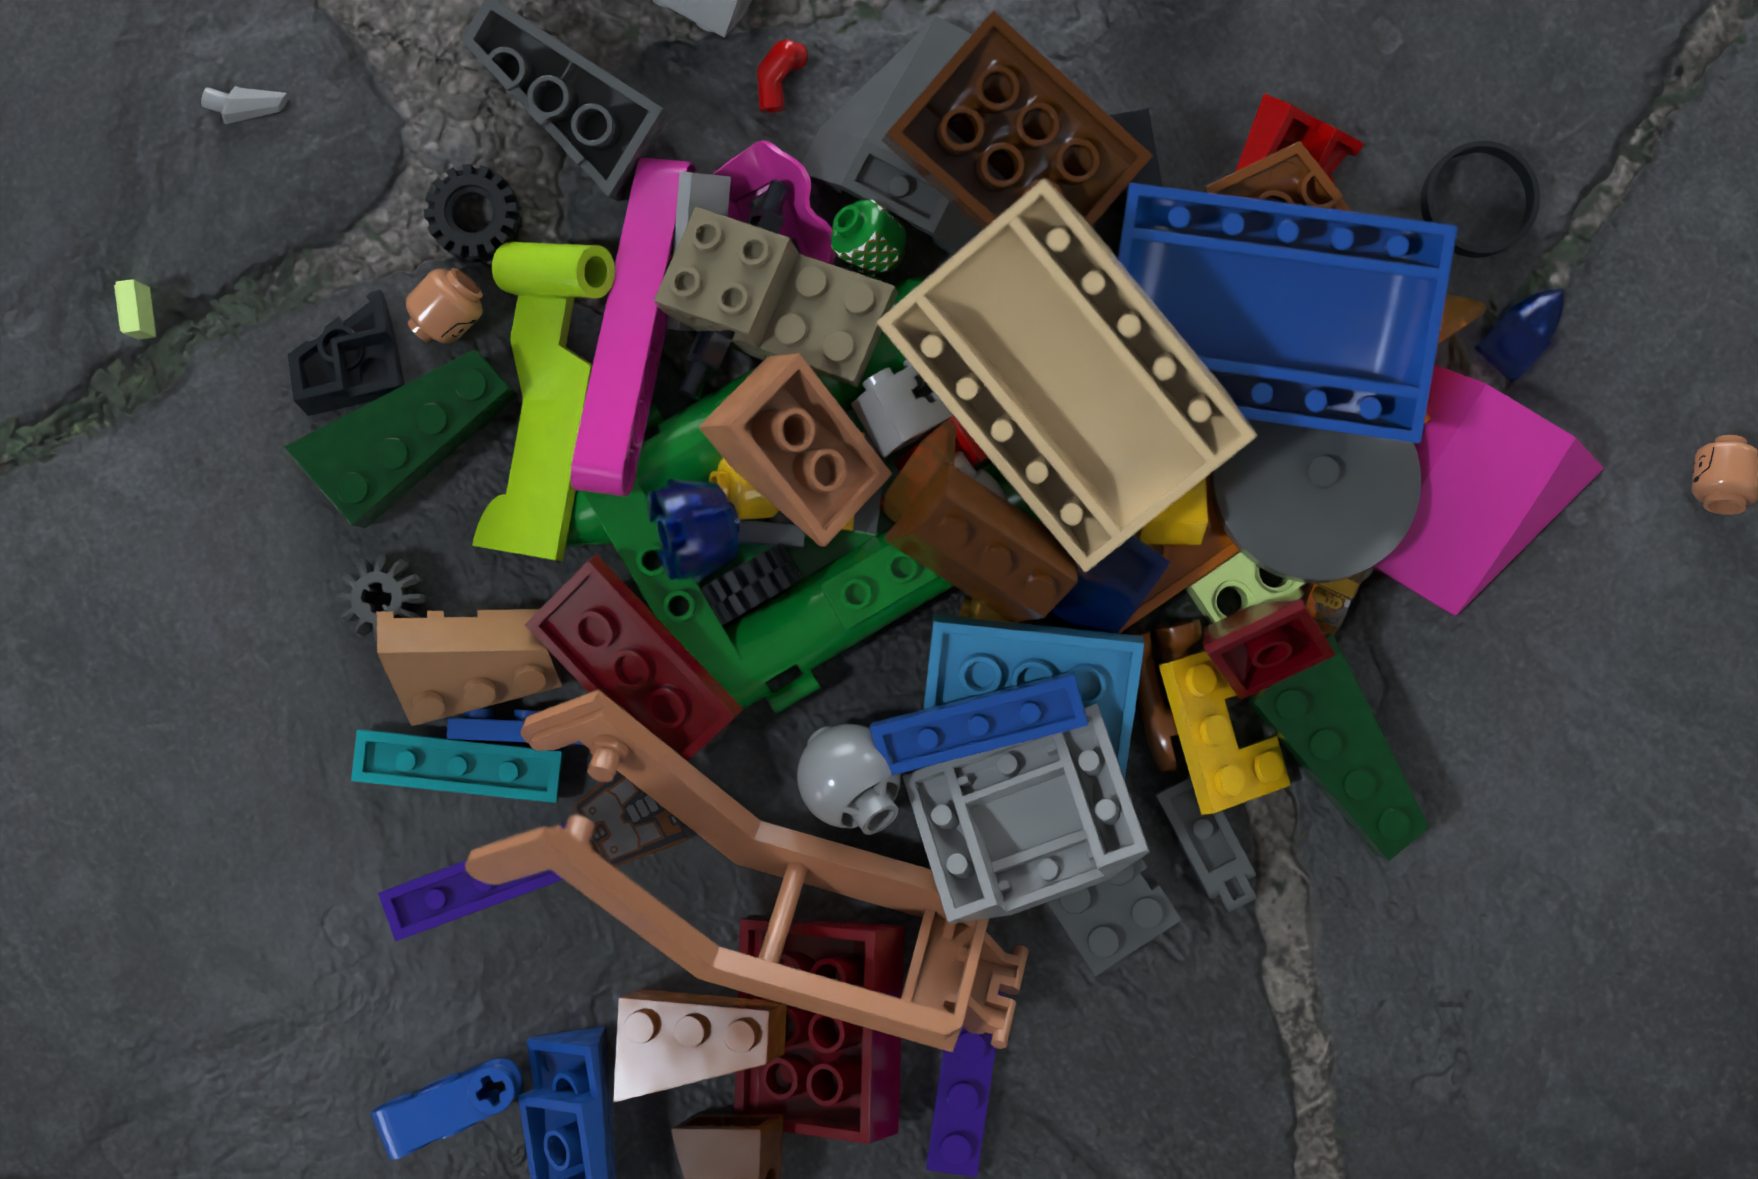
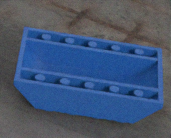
M1129 183L1118 260L1223 386L1244 418L1421 443L1457 226Z

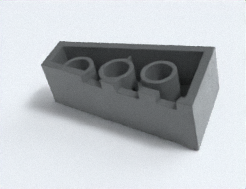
M484 0L462 36L461 41L501 84L527 109L528 113L549 132L577 165H580L595 181V184L607 197L620 201L634 178L638 161L642 157H647L672 114L498 1Z

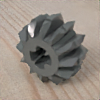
M378 554L374 567L367 559H360L356 562L361 577L351 573L343 574L342 580L345 584L351 586L352 590L351 593H337L336 600L344 603L351 602L352 607L341 614V619L343 622H351L360 618L355 627V634L357 636L365 637L373 628V636L377 642L376 612H382V607L380 604L373 603L372 596L373 592H381L380 585H382L383 592L391 593L392 596L391 604L382 605L385 609L383 612L393 611V618H422L418 612L411 609L412 603H426L427 596L424 594H412L411 589L420 585L423 579L419 574L409 575L404 578L409 566L407 561L399 559L391 567L389 556Z

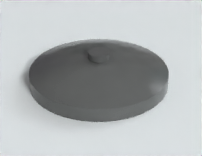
M1253 419L1246 420L1257 436L1210 473L1213 504L1218 519L1233 544L1250 561L1262 569L1279 577L1304 583L1341 581L1356 576L1383 560L1396 548L1408 532L1414 520L1421 494V469L1414 442Z

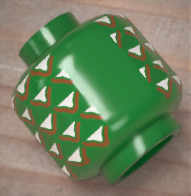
M859 200L842 208L837 213L832 226L831 247L834 254L856 273L867 277H876L891 272L900 264L905 254L907 233L903 224L883 205L874 200Z

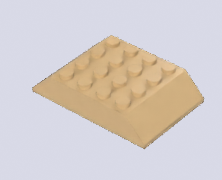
M1045 178L876 322L1085 573L1257 436L1215 376L1087 221Z

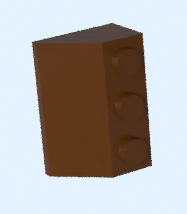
M950 463L944 467L885 535L887 543L1010 622L1044 618L1077 583V562L1046 526Z

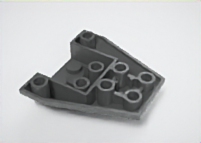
M936 16L820 127L801 164L808 172L811 182L840 197H843L844 193L847 192L860 200H874L897 219L932 236V245L954 256L980 234L982 230L882 141L891 127L972 35Z

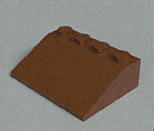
M994 10L882 139L890 149L982 231L1044 178L1092 227L1153 156Z

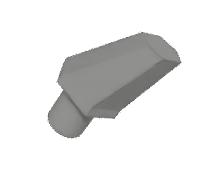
M236 86L228 94L207 87L202 94L201 105L204 108L220 112L224 123L229 124L280 112L286 106L289 96L288 93L247 89Z

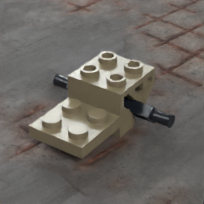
M771 180L760 208L751 211L746 223L695 206L654 302L665 314L698 331L686 359L691 365L681 388H679V392L699 400L711 370L719 369L728 347L765 360L768 356L800 353L814 373L858 388L882 332L881 327L876 322L892 309L898 292L894 285L799 254L789 237L778 234L784 221L779 214L791 188L780 181Z

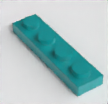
M358 729L356 732L351 781L557 803L560 796L564 751H537L525 746Z

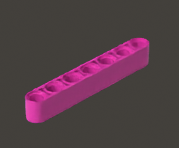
M642 157L638 161L615 262V279L607 298L572 458L571 484L576 491L627 497L633 489L667 330L668 315L660 310L654 299L673 258L680 171L696 173L693 162Z

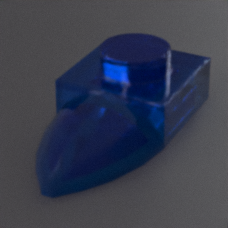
M1546 290L1520 301L1507 311L1474 348L1509 381H1516L1550 345L1551 342L1549 340L1554 334L1561 318L1563 290Z

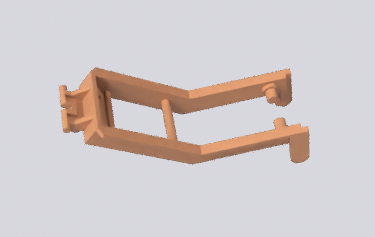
M599 690L535 713L525 719L521 729V736L534 750L551 751L580 741L590 749L593 756L588 767V774L592 778L601 782H610L613 780L617 770L735 864L782 877L783 881L758 958L716 945L592 851L589 841L595 825L588 818L579 815L570 816L565 829L559 825L550 828L544 826L472 850L465 863V869L473 878L487 884L499 885L551 869L697 979L952 1053L962 1026L972 1034H983L985 1032L993 1034L992 1046L999 1049L1007 1047L1017 1003L1013 999L998 995V991L1012 995L1019 994L1029 949L1022 945H1016L1012 954L1005 953L986 932L989 918L954 924L948 923L931 869L760 821ZM803 884L923 918L901 999L779 964Z

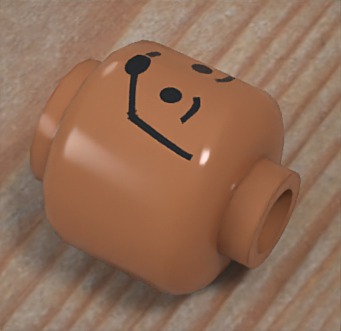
M453 267L450 271L436 268L406 297V309L411 317L408 321V326L416 336L427 343L436 340L442 344H453L481 317L483 312L480 299L483 297L482 291L466 273L458 268Z
M1718 436L1714 443H1709L1699 448L1694 457L1691 490L1694 497L1703 503V507L1707 511L1722 515L1741 514L1746 511L1748 506L1758 501V449L1748 445L1747 440L1741 436Z

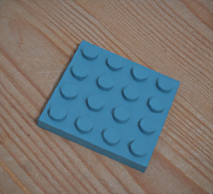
M934 615L923 709L1075 671L1084 708L1096 703L1100 708L1125 780L1144 639L1143 636Z

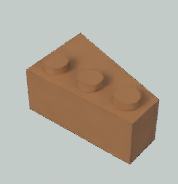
M540 609L477 610V617H444V611H427V618H393V611L376 612L377 654L411 726L562 687L560 662L525 626Z

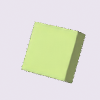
M134 279L117 281L114 288L120 331L136 339L156 337L150 287Z

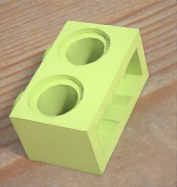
M1239 551L1185 589L1211 625L1228 617L1222 614L1217 606V596L1225 587H1231L1239 593L1241 598L1240 611L1251 605L1298 600L1305 594L1300 588L1305 583L1282 578L1277 586L1269 587L1260 578V567Z

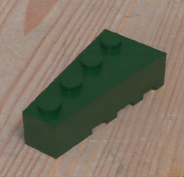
M473 349L284 446V449L352 526L366 528L511 402L518 393L484 355Z
M1324 634L1336 656L1248 696L1244 701L1271 733L1277 736L1282 746L1373 853L1390 861L1426 831L1429 826L1334 635Z

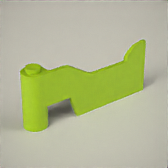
M510 241L502 244L496 250L492 260V275L501 290L518 296L511 331V346L523 404L506 494L495 497L486 507L477 525L472 546L563 561L576 492L571 484V464L593 364L566 348L575 297L597 299L605 296L614 283L615 264L608 250L598 245Z

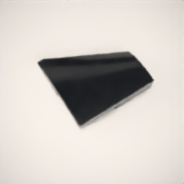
M381 290L372 291L366 295L370 302L345 321H342L338 316L325 326L318 338L312 341H305L288 354L293 400L308 416L374 401L405 385L385 295Z

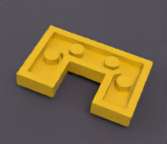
M1205 650L1159 664L1201 815L1214 814L1291 786L1277 736L1263 738L1238 747L1225 699L1236 696V693L1211 661Z

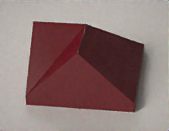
M1302 599L1251 605L1204 627L1205 651L1240 700L1336 656L1332 646Z

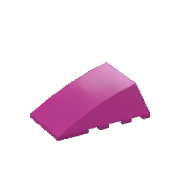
M1434 365L1426 412L1431 419L1423 426L1421 443H1414L1421 469V494L1414 520L1401 542L1389 555L1372 567L1452 616H1457L1604 467L1576 437L1484 382Z

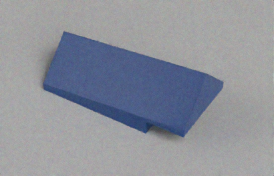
M606 1026L540 1035L526 1039L534 1089L519 1094L518 1101L530 1179H617Z

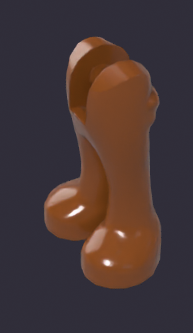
M1200 619L1180 621L1152 629L1163 663L1190 655V649L1202 637ZM1139 631L1127 634L1143 636L1144 639L1137 700L1147 744L1160 772L1176 771L1174 748L1170 737L1178 735L1171 708L1166 707L1158 683L1150 632Z

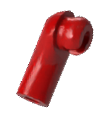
M790 39L778 41L758 65L757 82L760 112L777 113L785 110L783 80L791 70L797 71L805 67L808 60L807 49L802 43H793Z

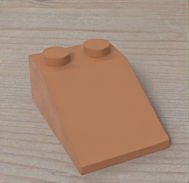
M800 353L768 356L699 426L700 430L729 466L819 546H826L892 475L891 471Z

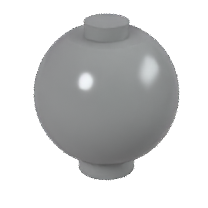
M843 724L834 727L826 726L811 735L799 760L797 784L801 798L812 814L821 821L835 827H860L867 835L877 833L886 828L898 814V808L894 800L899 792L901 773L891 775L888 763L875 748L869 728L854 724Z

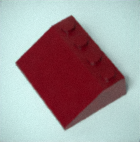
M740 919L739 953L759 957L770 919ZM792 920L779 964L901 999L903 993L904 926L852 921ZM738 991V998L769 1000ZM787 1005L784 1055L766 1065L735 1072L734 1114H783V1132L871 1144L898 1134L901 1038Z

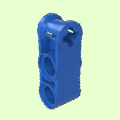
M501 1057L491 1059L462 1073L457 1072L441 1078L415 1093L411 1092L402 1095L370 1111L390 1161L409 1155L430 1144L432 1141L453 1136L485 1118L502 1112L522 1090V1071L510 1059ZM490 1079L493 1082L503 1081L506 1088L501 1093L498 1089L489 1091L486 1083Z

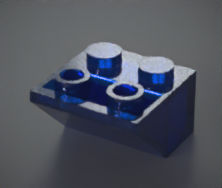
M1132 535L1086 573L1077 564V583L1055 605L1051 612L1075 629L1118 633L1145 600L1171 562Z

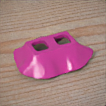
M757 141L711 174L731 177L727 217L744 223L747 222L752 211L751 202L767 192L771 180L780 181L789 186L791 191L782 207V218L784 221L778 234L789 238L793 237L797 241L802 255L834 265L836 255L831 247L832 228L810 208L811 179L805 167L794 157L781 151L769 141Z

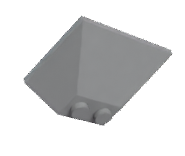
M1097 703L1085 708L1088 726L927 766L902 776L948 923L954 924L1016 914L1110 880L1150 852Z

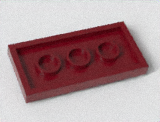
M598 554L588 560L525 624L589 693L597 690L601 691L686 761L694 756L743 710Z

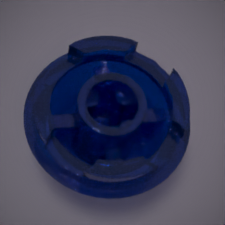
M670 478L665 486L648 492L647 511L649 523L656 521L659 540L663 548L656 549L666 574L671 580L678 578V580L692 579L694 582H700L737 555V533L740 531L738 514L732 502L728 501L726 494L718 483Z

